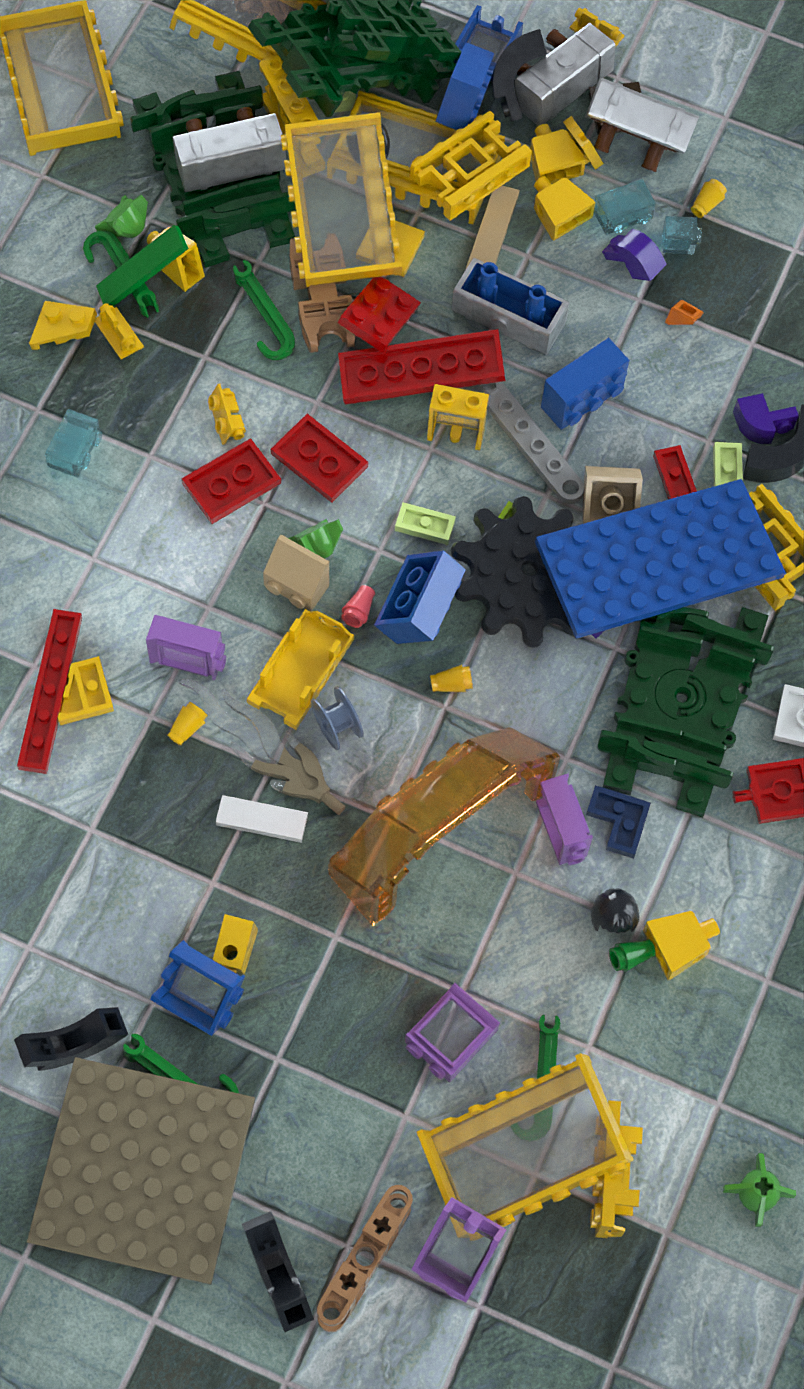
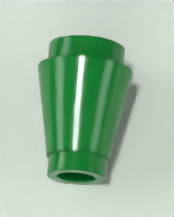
M650 939L616 943L613 948L609 949V958L613 968L616 971L622 970L623 972L629 971L656 955L655 946Z

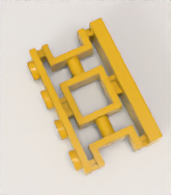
M279 55L259 62V67L269 84L265 86L266 92L263 93V106L268 115L276 114L282 134H286L285 124L316 121L318 118L307 98H298L286 80L287 74L282 68L283 60ZM322 136L297 139L302 178L326 170V163L316 146L320 144L319 138Z
M491 111L477 116L471 124L463 129L456 130L450 138L444 142L437 143L425 155L416 157L410 165V179L413 182L417 181V184L422 186L430 180L441 191L437 195V205L444 208L443 214L449 221L530 167L532 150L526 144L521 146L518 140L507 147L496 136L500 133L501 123L498 120H494V114ZM482 136L483 140L487 143L483 148L476 142ZM495 152L502 158L496 164L490 156ZM471 153L481 163V166L467 174L456 162ZM442 163L443 167L448 171L443 175L435 169ZM455 179L463 186L457 191L450 184Z
M763 484L757 486L756 491H751L749 495L758 515L763 510L771 519L764 524L767 534L772 532L785 547L777 555L787 574L779 579V581L774 580L754 587L776 611L784 605L787 599L790 600L794 597L796 589L791 582L804 574V562L796 567L789 559L797 551L804 558V530L797 525L791 512L785 510L779 504L776 495L771 490H767Z

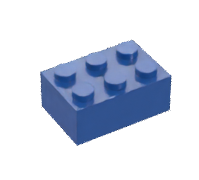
M467 42L465 43L450 78L435 122L455 130L463 129L472 123L480 109L496 64L491 63L495 53Z
M608 337L545 380L541 403L542 410L560 430L568 425L573 426L577 424L584 414L589 411H596L603 404V401L609 397L614 398L623 391L630 360Z
M444 550L407 555L374 626L396 644L433 641L439 633V627L445 614L450 609V603L456 590L461 585L466 569Z

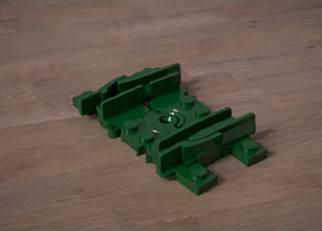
M324 0L327 3L326 11L332 15L338 14L339 24L334 34V43L331 48L333 55L355 56L370 61L395 63L398 58H415L432 54L433 58L437 61L445 62L458 61L462 52L451 40V35L447 30L436 28L437 22L428 13L429 9L420 8L422 0Z
M304 3L300 10L289 12L282 24L279 23L274 15L271 16L269 12H266L262 18L251 20L248 29L262 47L271 45L283 60L282 68L287 74L286 80L298 98L308 97L310 100L314 99L326 117H332L343 101L345 92L350 91L357 94L360 88H364L365 92L368 93L370 88L389 86L391 82H393V85L402 96H407L409 91L414 89L423 103H429L439 89L435 80L450 78L456 66L454 61H437L433 58L432 54L415 58H398L395 63L370 61L355 56L333 55L331 48L339 21L337 19L338 14L332 15L326 11L327 4L319 5L314 10L311 4Z
M240 71L215 76V83L218 89L215 92L196 94L194 90H190L164 103H161L157 92L132 99L137 115L130 118L131 129L133 133L144 129L148 130L150 145L155 154L152 159L153 167L157 171H164V177L171 190V202H183L175 206L176 214L182 216L176 220V226L180 227L183 235L189 239H194L205 268L230 260V254L223 241L225 237L249 229L263 227L270 248L290 244V239L295 237L287 213L296 211L295 201H289L288 192L282 193L279 184L280 171L272 172L270 175H259L190 192H185L176 164L173 136L188 133L186 123L189 120L200 119L203 129H207L206 117L213 116L216 127L238 122L236 113L243 107L251 108L254 118L255 110L263 107L262 87L258 85L245 88ZM182 118L181 120L172 122V120Z
M687 607L645 618L646 620L655 621V623L641 620L635 650H629L625 656V664L632 668L629 670L624 695L620 696L617 700V704L625 706L627 711L625 713H614L613 718L617 723L616 731L601 730L597 745L599 751L610 754L603 788L631 795L636 770L670 777L683 783L676 809L703 818L713 786L725 789L730 785L734 773L720 768L726 749L732 748L736 742V735L730 730H732L740 704L746 702L748 695L742 694L738 688L741 686L751 687L752 680L749 675L754 662L761 665L768 664L774 650V646L761 642L769 615L745 607L741 608L735 628L709 619L708 611ZM670 623L683 626L679 632H668ZM703 641L712 643L713 646L708 658L699 659L694 671L688 670L691 656L698 658ZM678 694H684L687 700L685 702H680L677 700L676 696Z

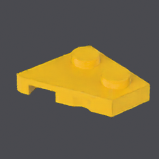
M570 116L563 121L568 130L567 132L585 156V165L590 162L595 170L602 166L604 163L594 146L586 138L573 117Z
M45 301L29 342L31 349L38 350L41 344L53 341L58 345L66 343L71 339L89 337L97 317L95 308Z
M99 656L71 663L68 674L69 680L65 686L64 700L61 712L58 715L60 726L113 712L114 709Z

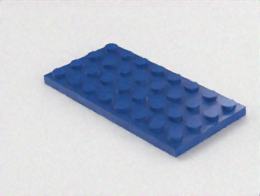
M742 479L538 536L535 540L537 549L576 639L783 578L786 573Z

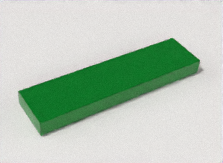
M176 225L170 227L98 283L96 288L103 304L107 303L109 306L114 307L189 248L180 227Z

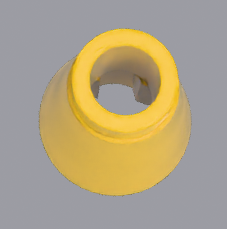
M710 179L709 182H705L693 206L690 208L691 212L698 218H703L725 199L727 192L725 186L716 179Z
M461 664L430 675L433 692H466L467 689H473L470 666L463 667Z
M189 702L186 707L182 706L167 736L181 746L183 742L205 724L204 720L208 715L198 706Z

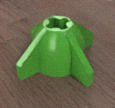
M124 195L121 198L120 204L109 213L106 219L95 225V229L97 231H109L117 237L134 238L138 236L145 228L148 202L142 195L134 200L128 199Z
M324 519L317 525L288 539L325 559L333 554L343 527L339 519L329 523L327 519Z
M764 1153L756 1155V1169L747 1173L740 1184H727L723 1187V1193L739 1194L742 1204L750 1211L755 1212V1227L763 1225L764 1212L772 1209L780 1197L794 1198L796 1196V1190L781 1186L777 1176L766 1170Z

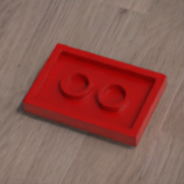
M382 276L373 277L340 316L338 324L383 353L418 310L421 302Z
M308 413L270 449L272 456L331 503L368 468L369 464L365 458Z
M251 438L181 478L183 486L211 524L281 484L280 476Z

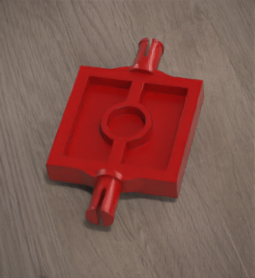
M804 758L748 766L746 771L750 784L749 789L732 792L734 803L752 802L756 809L759 824L804 817Z

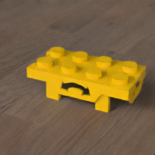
M305 609L300 618L295 619L289 632L285 634L260 673L259 681L247 697V704L258 710L261 707L272 710L284 717V724L297 730L311 708L310 700L318 697L352 644L354 635L342 623L319 611H308Z
M608 1100L630 1155H636V1145L642 1144L643 1128L621 1126V1101ZM600 1113L596 1119L595 1134L601 1135V1139L598 1140V1146L595 1147L594 1164L616 1154ZM630 1162L626 1164L627 1169L613 1176H609V1173L597 1177L599 1182L592 1186V1196L597 1197V1203L594 1204V1209H591L590 1228H595V1237H622L625 1228L614 1225L615 1215L632 1217L633 1207H639L640 1190L629 1189Z

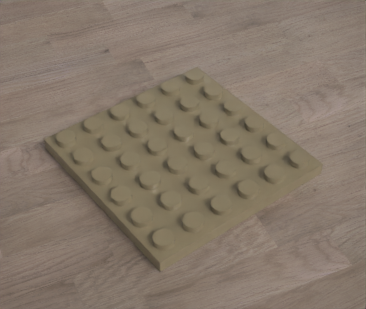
M75 1057L27 1243L212 1285L256 1098Z

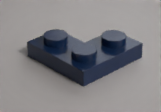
M595 785L586 815L613 823L606 850L634 859L651 802Z

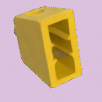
M548 124L539 125L535 129L536 137L531 139L530 145L535 181L546 176L553 184L562 178L571 179L584 175L586 158L567 130L562 129L552 132Z
M543 176L535 182L534 188L538 193L535 196L534 210L553 241L593 218L595 201L569 179L562 178L552 184L546 176Z
M167 227L161 233L158 231L151 232L147 237V244H150L170 227ZM183 235L189 249L164 267L162 271L186 292L204 278L205 275L197 244Z
M693 911L647 921L643 929L647 940L650 939L655 946V956L667 980L673 979L706 957L711 949L708 939L720 934L719 927L713 918L699 923Z
M224 914L213 960L234 973L245 974L258 932L255 923ZM230 952H238L235 959H227V955Z

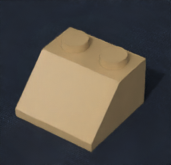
M585 466L583 524L640 508L643 482L641 470L636 468Z
M280 535L263 572L264 585L272 594H281L288 598L295 607L312 611L329 587V561Z

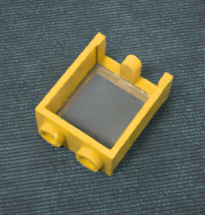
M435 384L429 408L427 440H433L436 423L452 426L450 441L453 443L460 441L463 428L477 430L478 436L475 450H480L485 431L489 394Z

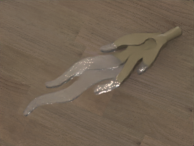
M182 678L179 680L181 685L192 689L200 696L214 725L238 737L250 748L255 757L250 756L238 743L231 742L232 750L247 767L262 775L285 780L278 781L272 779L270 782L272 788L291 797L310 799L319 804L323 802L337 815L344 811L346 806L330 793V788L324 780L317 757L310 749L300 743L291 732H285L286 740L301 760L295 759L289 754L270 719L259 710L234 699L226 689H222L221 692L226 705L244 716L248 723L240 721L228 714L219 705L206 686L190 679Z

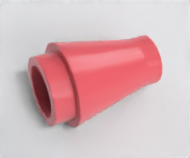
M362 585L356 594L342 608L343 614L341 617L347 625L359 628L367 622L375 591L369 586Z

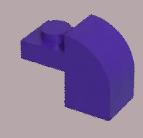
M631 229L625 236L617 235L612 238L610 244L602 251L606 260L624 262L632 279L651 281L667 265L657 245L647 235L636 229Z
M763 393L738 398L733 410L740 432L747 439L759 444H772L775 433L784 434L794 429L799 416L795 406L769 412Z

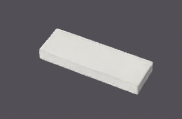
M222 795L216 818V826L302 843L308 812Z

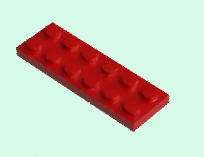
M498 329L388 345L383 353L376 348L338 353L345 405L433 392L435 384L462 388L506 381Z

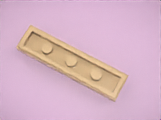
M501 186L491 193L466 269L473 258L485 263H497L520 190Z

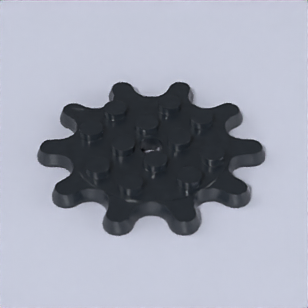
M522 496L514 500L512 505L513 513L508 519L498 518L486 508L477 510L473 521L480 530V539L477 542L457 541L452 545V557L464 562L470 568L469 578L461 581V585L456 590L454 596L462 602L478 600L484 604L486 614L481 621V628L486 634L495 635L500 632L504 625L515 624L521 629L525 645L535 648L543 642V630L548 624H557L567 634L574 635L535 544L536 537L570 528L574 522V517L570 510L560 509L552 518L548 520L542 519L534 513L532 501L528 497ZM531 563L536 574L533 576L525 575L522 572V566Z

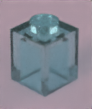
M666 216L662 230L663 253L694 254L696 244H701L702 228H697V217Z

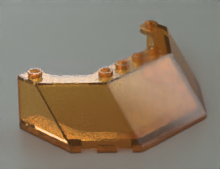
M511 727L470 738L463 744H454L446 752L447 756L439 762L437 760L430 762L424 768L422 775L416 779L413 777L408 779L401 785L398 793L392 797L387 795L379 801L374 812L344 847L331 857L328 864V874L372 926L376 925L395 908L398 884L410 872L406 866L413 858L420 860L432 845L504 790L518 785L522 777L526 780L524 793L530 800L536 801L542 797L540 782L555 778L560 760L559 754Z

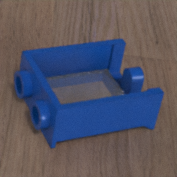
M477 5L455 44L461 51L467 42L495 54L491 63L496 64L506 47L522 36L523 22L518 21L513 33L504 29V18L500 15L495 16L492 24L481 20L482 6Z
M183 940L170 951L169 957L173 961L162 972L163 985L152 994L150 1000L212 1036L220 1027L225 1029L232 1019L233 1013L230 1012L232 1005L237 1004L244 992L241 985L245 976H239L191 948Z

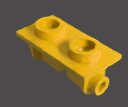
M587 8L577 9L575 13L577 19L569 27L572 31L578 32L588 23H591L613 40L616 46L625 37L619 31V27H614L604 20H598V17L590 13Z
M106 303L99 308L100 316L96 317L95 323L120 359L144 348V345L117 307L114 308Z
M217 384L208 398V406L213 412L215 430L220 436L222 445H225L229 437H234L235 440L244 438L246 429L241 415H231V413H238L239 411L235 393L230 388L222 389L221 385Z

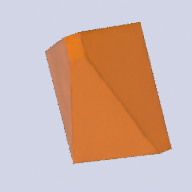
M680 300L671 308L665 323L668 325H693L704 312L684 300Z

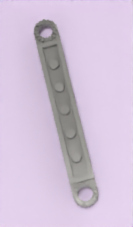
M502 382L469 386L471 391L489 394L487 411L548 487L555 492L559 500L568 504L579 502L584 493L582 480ZM573 484L572 486L575 485V488H577V493L567 494L563 491V487Z

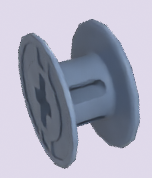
M336 686L334 687L336 703L325 709L316 699H311L310 704L324 736L335 750H339L340 742L337 734L351 728L356 736L362 738L364 737V732L350 700L343 690Z

